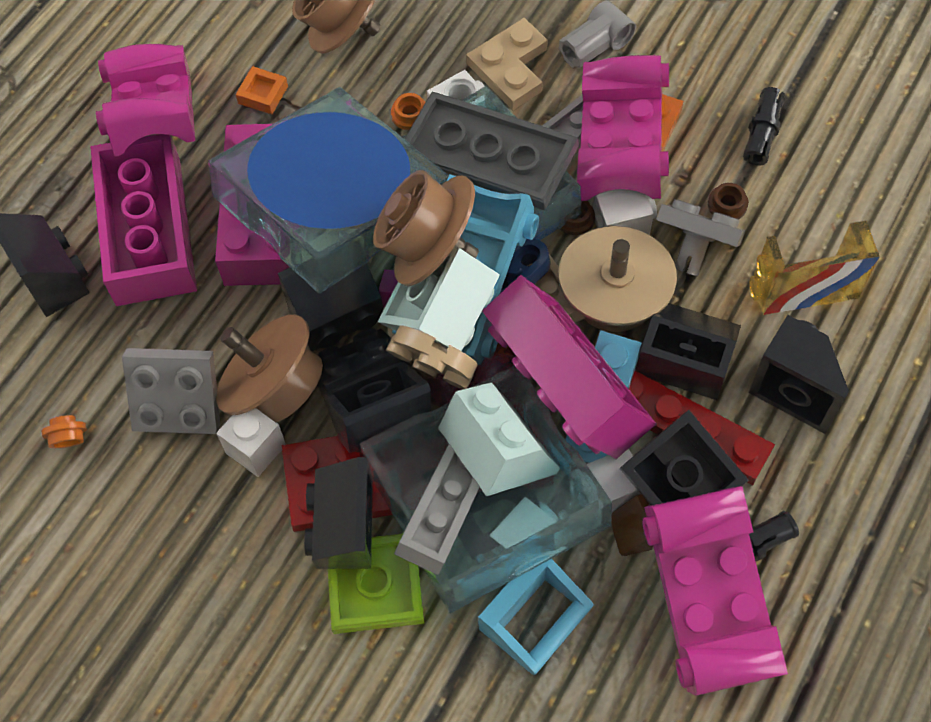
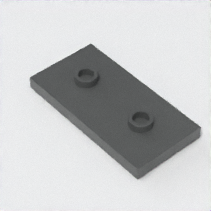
M432 91L402 145L408 155L411 166L447 178L449 174L465 176L474 185L494 192L530 195L534 207L546 210L579 143L578 137Z

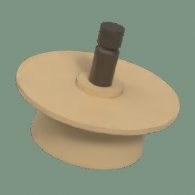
M609 226L582 234L566 248L559 263L558 279L564 297L575 310L586 317L584 320L587 323L601 330L622 332L640 326L646 320L652 318L653 314L660 313L668 305L675 292L677 272L670 253L655 238L633 228Z

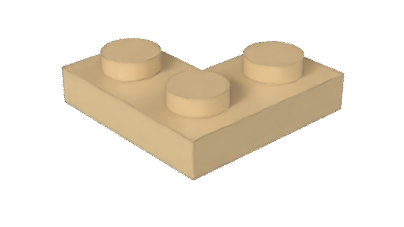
M523 18L467 53L466 64L514 111L542 92L543 82L525 64L547 50L548 40L531 23Z

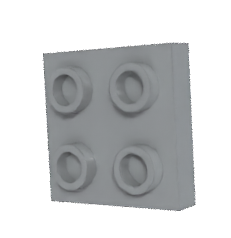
M674 199L672 206L661 205L656 220L683 229L682 232L686 233L675 263L676 270L685 271L688 259L691 256L692 259L687 273L698 276L709 241L714 242V240L735 247L741 245L746 230L738 228L739 219L714 212L712 219L698 215L701 207Z
M126 348L122 355L132 431L216 434L218 432L220 415L216 401L217 385L213 351Z

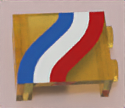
M867 221L849 224L836 256L786 265L784 264L776 237H767L761 255L757 256V268L754 276H751L749 281L752 298L754 301L759 300L763 315L859 299L880 257Z

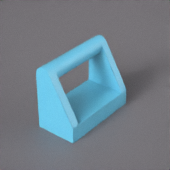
M538 548L478 616L479 630L527 671L536 675L594 604L554 560ZM546 580L572 603L531 652L528 653L504 627Z

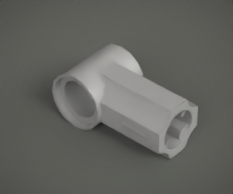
M605 0L592 10L587 22L559 40V50L562 52L564 60L572 68L576 66L580 68L584 62L591 61L609 47L613 50H619L624 47L635 34L636 24L612 2Z

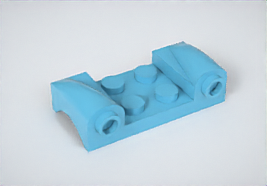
M449 174L447 181L456 176ZM474 185V205L461 238L479 249L476 257L478 261L500 274L494 286V295L490 301L491 303L500 295L516 246L522 247L526 239L532 240L535 237L539 224V215L534 214V206L530 195L523 193H499ZM481 312L474 326L473 338L462 350L463 353L474 359L478 365L483 363L485 357L489 359L493 357L498 344L488 331L492 324L483 312Z

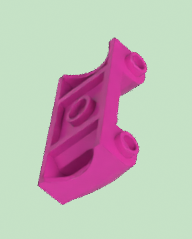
M138 44L104 53V59L98 60V66L103 83L110 82L112 94L111 102L103 103L102 110L96 111V119L100 134L102 136H109L114 156L123 155L132 143L151 134L172 135L187 143L195 141L190 71L183 45Z
M630 55L583 63L581 148L578 150L577 168L579 201H588L597 194L616 189L633 190L643 193L652 199H661V176H669V152L662 151V87H669V63H661V56Z
M731 487L644 507L646 518H643L644 534L648 545H653L680 658L676 659L675 664L681 686L683 688L687 687L689 693L698 696L787 675L788 672L777 627L772 626L770 623L749 533L754 532L743 487Z

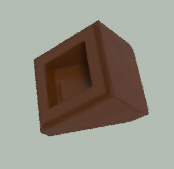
M641 494L633 497L610 515V523L621 556L646 552L653 548V545H648L643 529V518H646L644 507L650 505Z

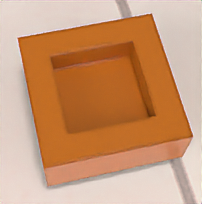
M252 66L235 94L238 104L272 115L288 88L287 78Z

